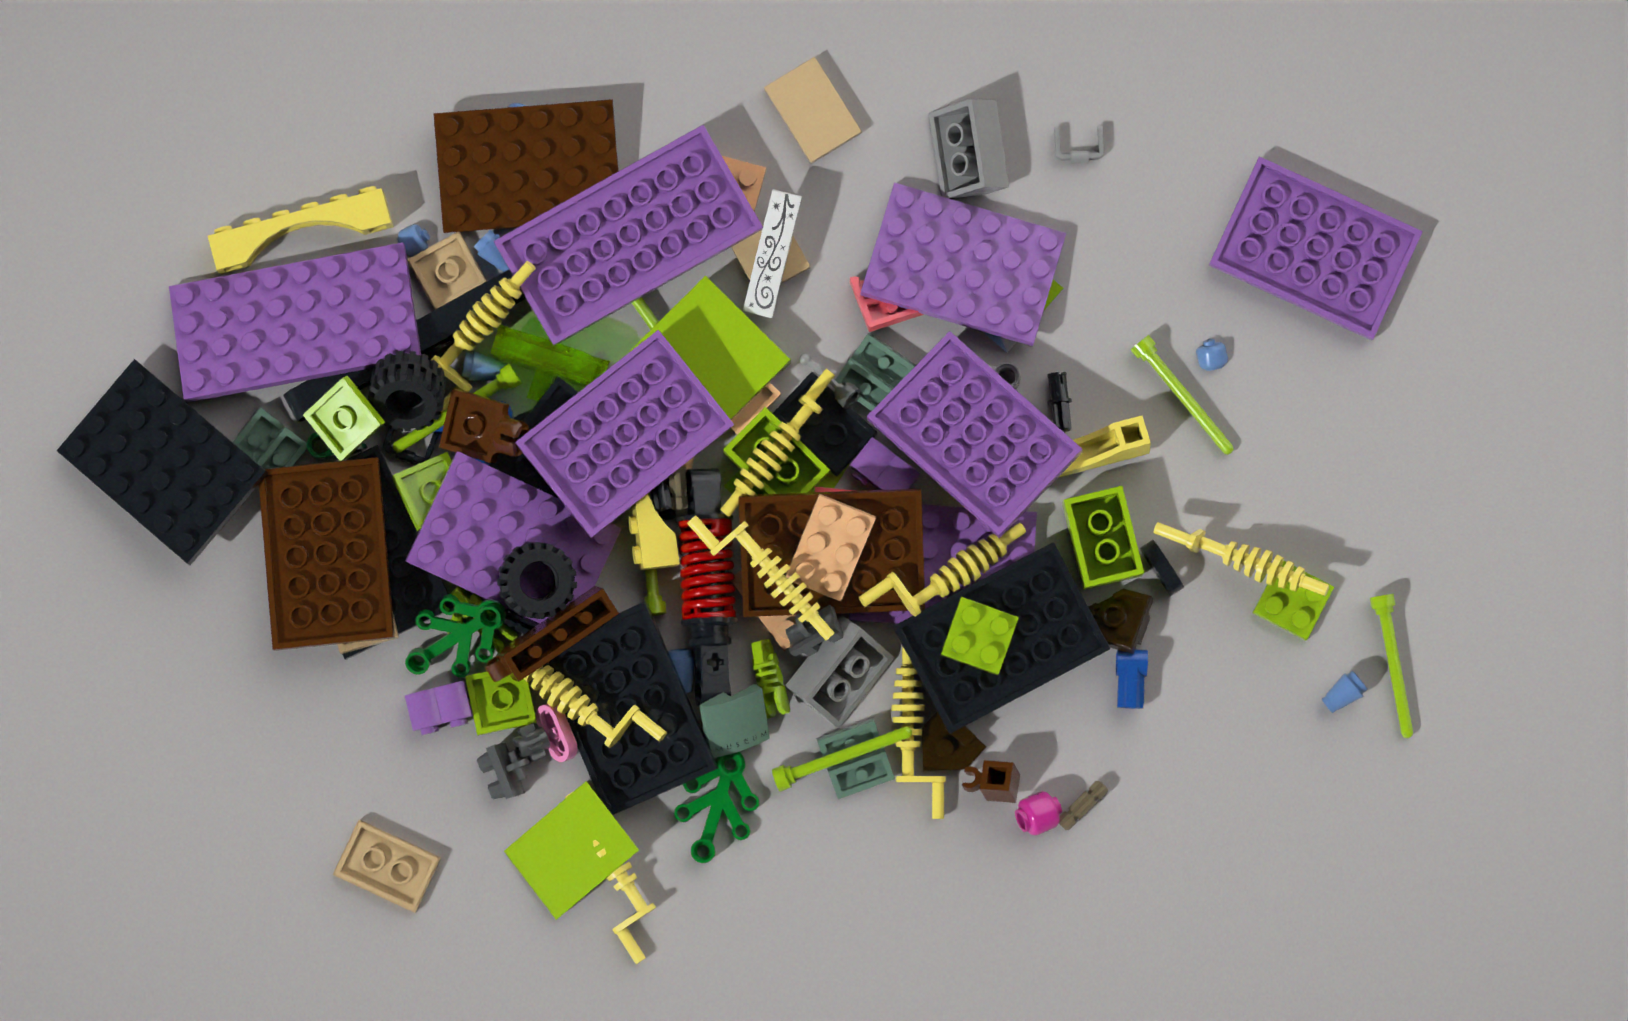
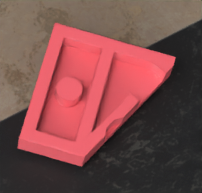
M856 276L850 277V285L869 332L924 315L919 313V311L901 308L897 305L861 296L860 293L864 280H859L860 277Z

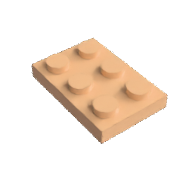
M819 494L789 565L791 568L786 572V578L788 579L796 572L800 577L793 583L800 585L804 582L807 586L806 588L841 601L876 516Z

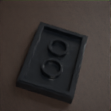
M811 372L772 414L785 424L790 422L803 406L798 400L807 393L819 377ZM827 386L815 401L823 410L820 414L813 412L799 429L800 432L798 434L801 436L800 441L837 477L878 432L851 407L847 409L842 407L835 399L834 391Z

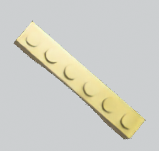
M370 186L360 189L358 195L347 197V194L331 197L329 203L319 205L318 202H311L302 205L300 211L290 213L289 210H282L273 213L272 218L261 221L260 218H253L244 221L243 226L234 229L231 226L217 228L214 230L215 234L208 235L216 270L222 275L250 267L257 256L272 242L285 234L301 228L317 225L338 226L352 229L363 235L393 228L385 193L382 188L376 189V186Z
M1143 415L1112 423L1093 433L1074 439L1073 441L1082 448L1083 452L1059 477L1150 454L1151 442Z
M647 494L632 506L633 516H629L630 533L635 534L637 546L632 547L634 564H639L640 571L675 567L680 564L676 534L664 523Z

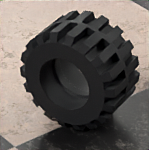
M397 351L396 355L389 353L385 355V360L379 359L376 362V367L372 369L368 393L369 403L386 422L385 426L389 424L392 426V429L398 430L402 428L404 431H411L413 428L417 431L422 430L424 425L429 427L434 424V419L438 420L441 416V411H443L446 388L444 371L442 368H438V363L434 359L428 360V356L425 354L420 356L415 351H410L409 353ZM401 390H409V391H413V392H404V391H401Z
M540 542L525 543L520 547L512 549V552L503 559L504 562L498 570L500 572L499 579H497V585L500 587L499 594L505 600V604L519 615L535 619L553 617L557 615V612L563 611L567 607L566 604L572 601L574 597L573 591L574 588H577V582H575L577 574L571 565L573 562L564 554L565 552L560 548L554 547V545ZM534 562L546 564L554 575V584L551 591L545 597L538 599L528 597L520 586V576L523 569Z

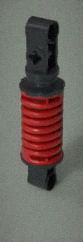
M718 468L687 469L686 493L689 505L688 514L676 518V523H678V527L681 529L678 539L683 543L679 548V553L683 555L679 562L684 567L680 571V576L684 578L680 584L681 588L685 590L681 594V599L685 601L682 604L681 625L690 627L692 631L689 646L694 647V695L697 707L723 692L731 696L727 645L732 644V639L728 636V629L730 625L738 623L736 611L733 609L736 598L734 596H726V593H733L735 591L733 584H726L727 581L735 579L734 573H725V570H732L734 568L732 561H725V558H732L734 552L731 549L724 550L723 548L713 556L710 553L711 550L687 524L696 515L719 542L724 539L720 538V536L729 535L733 531V515L728 517L721 513L720 510L721 474ZM733 540L730 543H728L725 547H731L733 545ZM707 660L715 661L716 666L707 665Z

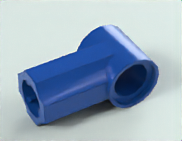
M1135 649L1134 654L1117 650V708L1143 709L1144 677H1147L1148 650Z

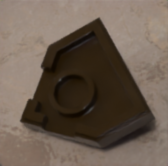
M1123 588L1114 593L1112 597L1088 607L1109 647L1134 654L1137 644L1141 645L1150 621L1149 611L1153 598L1150 595Z
M938 712L921 728L923 771L963 770L965 767H969L987 747L966 726L949 734Z

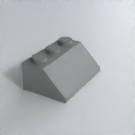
M971 98L929 113L942 197L958 199L990 194L1009 188L996 100Z
M840 615L837 619L842 627L843 638L835 643L829 640L819 643L820 648L818 652L808 656L785 685L838 729L895 658L862 628L843 615Z

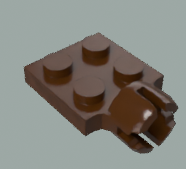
M452 389L439 448L452 452L458 451L475 459L496 463L499 453L509 456H519L523 453L515 443L518 440L516 438L519 435L524 436L530 431V428L525 422L513 419L508 415L509 404L460 389Z

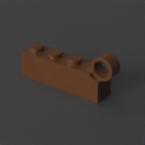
M597 586L592 587L567 604L563 611L557 612V615L553 617H548L507 645L484 665L492 680L497 682L510 675L513 680L520 682L618 615L619 612L605 590Z

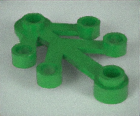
M448 594L440 602V610L444 614L452 615L458 613L474 618L464 623L435 617V614L427 609L420 611L416 618L418 628L422 630L435 629L449 632V634L425 649L414 648L409 652L405 665L413 674L420 675L425 673L431 664V659L458 643L456 659L451 670L457 677L467 676L471 669V662L468 659L472 634L481 628L482 637L481 643L475 652L476 658L480 662L486 663L495 654V648L492 645L494 631L502 626L506 619L504 606L500 602L491 599L485 600L479 605L460 602L455 595ZM445 602H452L454 608L446 607ZM493 610L496 616L490 617L486 611ZM426 616L430 619L431 622L424 623L422 622L421 617ZM487 649L490 655L485 656L480 650ZM415 656H422L425 661L418 662L415 659ZM463 664L466 670L461 671L456 665Z
M740 752L717 757L716 763L719 769L696 778L698 787L695 790L688 789L687 783L683 784L687 792L697 793L703 784L720 777L715 790L687 805H678L674 811L675 818L678 821L687 822L692 818V815L711 806L701 839L695 841L691 847V855L699 863H708L715 856V847L712 842L722 810H724L732 826V834L737 840H745L750 835V827L742 821L728 794L731 781H733L742 796L741 805L746 811H754L759 806V798L751 792L742 774L746 764ZM729 758L736 761V767L733 770L725 768V761ZM749 796L756 799V805L753 808H748L744 804L745 799ZM682 807L689 810V816L686 819H681L678 816V810ZM739 825L747 828V834L744 837H739L735 833ZM701 845L709 848V854L706 857L698 855L697 850Z

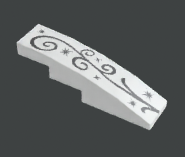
M772 190L745 299L744 312L769 318L773 317L802 196Z

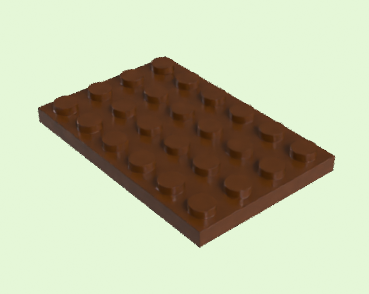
M613 99L433 113L443 233L520 227L619 172Z
M379 458L265 469L268 475L259 484L272 650L279 651L394 639Z
M921 488L739 496L740 524L744 521L747 522L749 526L745 528V531L761 549L770 548L772 550L768 555L771 560L776 556L782 559L776 564L779 569L785 564L790 565L819 494L876 516L842 600L838 601L808 588L800 592L803 597L811 592L813 598L808 603L813 606L817 602L820 606L817 611L828 605L835 608L836 613L908 611L894 588L866 607L859 600V596L887 578V575L891 572L897 575L912 597L925 588ZM741 545L743 616L792 615L789 610L794 604L790 601L783 607L779 603L786 597L783 592L776 598L771 595L778 586L774 582L770 587H765L764 583L770 578L769 575L766 573L759 578L757 573L762 567L759 564L754 568L751 566L752 556ZM792 583L795 588L798 586V584ZM925 603L919 607L920 610H925Z

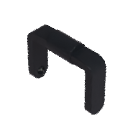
M390 425L383 443V448L386 452L394 454L395 459L413 464V462L422 463L431 458L439 433H433L424 458L406 449L400 453L395 452L393 447L389 446L395 430Z

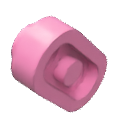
M548 704L541 705L537 709L536 719L538 726L543 727L550 742L548 750L551 756L558 762L573 759L577 754V742L565 714L557 711L558 705L554 708Z

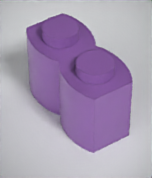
M873 437L850 464V468L854 470L851 475L864 486L869 482L878 490L910 489L920 476V473Z
M459 681L405 695L413 731L420 730L421 735L438 732V725L450 723L451 728L469 724L467 718L473 717L466 681Z

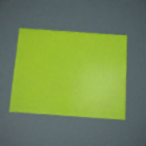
M587 781L504 850L556 920L639 851ZM596 840L600 844L594 847L593 841ZM605 848L606 854L600 858L596 853Z

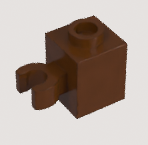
M984 760L982 772L975 767H965L966 775L975 776V780L972 783H962L965 791L975 792L980 789L986 801L1016 803L1020 773L1014 762Z

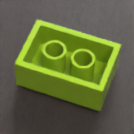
M764 407L723 449L724 454L740 470L744 468L750 472L752 468L746 461L749 457L756 462L760 460L752 453L753 450L757 447L764 453L767 451L761 442L766 439L773 444L775 440L769 434L773 430L781 434L782 430L778 427L781 421ZM791 439L790 443L795 447L794 450L790 452L786 448L783 449L782 452L788 456L786 463L779 458L775 459V462L782 469L779 473L770 467L767 469L774 478L768 481L761 477L759 480L765 485L761 491L765 494L811 493L830 474V469L800 440L797 442Z
M1123 486L1088 493L1062 501L1083 590L1143 576L1144 569Z

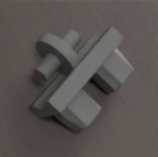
M828 605L819 610L818 614L835 632L828 640L835 643L842 639V627L837 621L835 608ZM801 612L795 615L796 624L785 629L790 642L789 651L795 657L801 653L807 656L817 653L820 648L819 643L824 641V638L810 622L805 620L801 623L798 620L802 615Z
M505 742L486 748L487 752L477 758V762L483 773L495 770L498 780L488 784L491 798L505 797L508 799L524 794L525 790L521 780L527 778L523 767L531 764L529 758L520 760L517 751L509 752Z

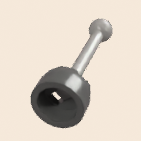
M804 353L800 356L801 364L808 365L819 375L823 373V370L811 360L809 354ZM832 379L829 383L835 388V399L845 409L851 407L861 394V390L850 382L839 384Z

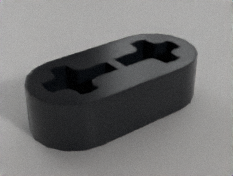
M1154 540L1140 547L1144 558L1170 596L1184 588L1180 578Z

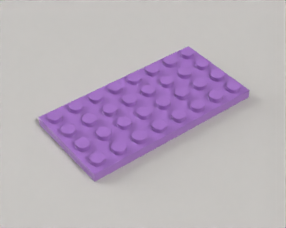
M701 125L494 241V244L513 276L526 261L535 266L536 269L520 286V289L552 345L556 346L761 231L763 226L704 125Z
M403 242L169 286L183 398L186 403L376 367V362L379 359L385 360V355L389 353L396 355L397 351H403L404 353L415 351L417 355L421 356L406 247Z

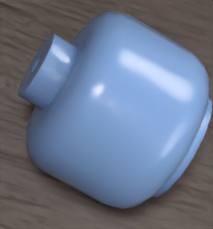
M413 224L400 230L397 241L398 243H404L407 256L412 257L428 248L427 241L430 239V236L426 229L422 230L419 225Z
M1214 339L1203 341L1204 346H1200L1196 350L1200 367L1207 371L1224 367L1228 362L1225 345L1222 342H1215Z

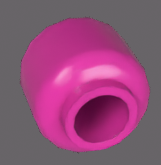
M1039 791L1020 800L1018 809L1015 810V817L1023 832H1029L1031 835L1036 836L1058 826L1062 807L1056 797L1052 798L1047 792Z

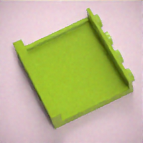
M706 275L630 350L632 351L659 330L730 420L780 371L783 372L791 364V359Z

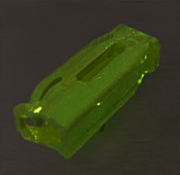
M504 325L499 326L491 349V354L494 358L535 371L526 397L535 402H538L549 388L552 377L556 378L559 376L565 382L585 388L603 374L610 364L609 360L592 356L560 343L553 346L551 340Z

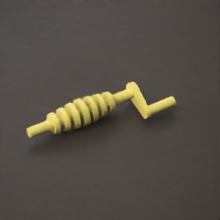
M526 261L511 279L503 278L500 280L499 284L501 287L496 285L490 289L491 294L486 293L481 297L482 302L476 301L473 305L474 311L470 310L466 315L468 321L463 320L459 325L462 331L456 330L453 334L455 339L453 345L441 358L435 355L431 359L438 363V368L443 369L444 376L456 384L454 389L469 392L472 389V385L450 365L463 350L472 351L476 347L474 342L481 343L485 339L483 334L489 336L494 331L492 327L498 328L502 324L500 318L505 319L509 313L506 307L512 309L515 304L513 298L519 299L522 294L520 286L536 269L529 261ZM451 392L444 399L443 411L448 408Z
M828 369L823 371L807 393L798 400L803 406L793 419L787 422V424L781 422L778 425L782 430L781 434L774 430L769 434L775 440L773 444L766 439L761 442L767 451L764 453L757 447L753 450L752 453L760 460L756 462L749 457L746 461L752 470L748 472L742 468L740 474L745 479L742 482L737 478L735 479L733 484L736 486V490L720 509L725 515L730 517L739 506V496H754L756 493L751 490L754 486L760 490L765 486L759 480L761 477L768 481L774 478L767 471L769 467L777 473L782 469L775 462V459L779 458L786 463L788 456L782 452L783 449L786 448L792 452L795 447L790 443L791 439L798 442L801 438L798 434L800 432L799 429L813 412L820 414L823 410L815 401L835 377Z
M696 515L687 522L691 529L711 550L710 553L713 556L736 538L752 556L751 566L754 568L759 564L762 567L757 573L759 578L766 573L769 575L770 578L764 583L765 587H770L774 582L778 586L771 595L774 598L781 592L786 595L779 602L783 607L791 601L794 606L789 612L793 615L799 610L802 615L798 620L801 623L805 620L810 622L825 641L835 633L818 614L819 604L816 602L811 606L808 603L813 598L811 592L804 597L800 594L807 587L805 583L802 582L796 588L793 586L792 583L800 576L795 572L788 579L786 578L784 573L791 567L788 564H785L781 569L776 566L782 559L779 556H776L773 560L768 557L772 550L770 548L764 550L759 547L745 531V528L749 526L746 521L740 524L721 542L715 538Z
M1159 522L1155 525L1154 534L1183 544L1192 552L1198 553L1201 548L1222 556L1223 564L1230 566L1232 561H1234L1233 569L1238 572L1245 565L1244 575L1249 578L1256 569L1254 580L1261 583L1266 574H1268L1266 584L1273 586L1277 578H1279L1278 587L1285 589L1289 582L1291 583L1290 590L1297 591L1302 587L1326 596L1329 584L1306 576L1304 568L1298 566L1296 571H1293V562L1288 560L1285 566L1282 567L1284 561L1282 556L1276 555L1271 563L1272 551L1265 550L1260 558L1261 548L1254 547L1251 553L1248 554L1250 545L1242 544L1240 549L1237 550L1238 542L1231 541L1229 545L1221 544L1206 538V531L1202 529L1188 534Z
M1018 523L1006 531L1000 539L993 533L987 536L988 542L985 539L977 541V547L972 544L966 547L967 552L960 550L956 553V558L952 557L947 561L948 567L943 565L938 569L939 575L934 573L930 577V585L913 597L897 575L891 572L887 575V578L859 596V600L866 607L894 588L908 611L916 617L921 613L919 607L934 596L940 595L945 597L949 595L948 588L955 592L960 589L959 583L962 586H966L971 583L970 578L974 581L981 577L980 572L986 573L990 569L989 564H996L998 562L997 555L1002 558L1007 554V545L1025 534L1026 530L1021 523Z
M902 646L901 668H896L895 675H902V680L894 681V687H902V692H895L892 699H902V705H891V711H902V717H892L893 723H902V727L911 728L912 735L908 739L895 743L896 747H900V750H902V776H896V782H932V819H944V782H946V776H914V750H916V747H920L921 741H914V735H922V729H914V723H923L924 717H914V711H925V705H914V699H924L923 693L914 692V687L923 686L921 680H914V675L918 674Z
M549 665L543 669L540 667L524 678L526 682L533 680L531 687L535 691L541 689L539 695L544 700L549 698L547 704L552 708L558 705L557 711L565 714L568 712L567 717L571 720L579 717L578 724L583 727L590 724L607 738L604 744L609 748H612L620 740L632 721L659 742L667 734L664 729L642 713L636 705H633L617 726L613 728L598 716V707L594 703L588 706L590 698L586 694L581 696L582 690L578 686L573 687L574 682L570 678L563 680L564 675L558 671L553 674L554 668Z
M596 840L593 841L594 847L600 844ZM605 848L596 853L600 858L606 854ZM628 862L621 865L606 879L609 882L617 879L619 883L613 887L616 891H624L637 913L614 927L612 931L615 935L617 934L635 964H638L646 959L627 927L656 909L654 903L646 904L634 885V881L637 879L636 874L633 873L630 876L627 874V871L632 868L631 863Z

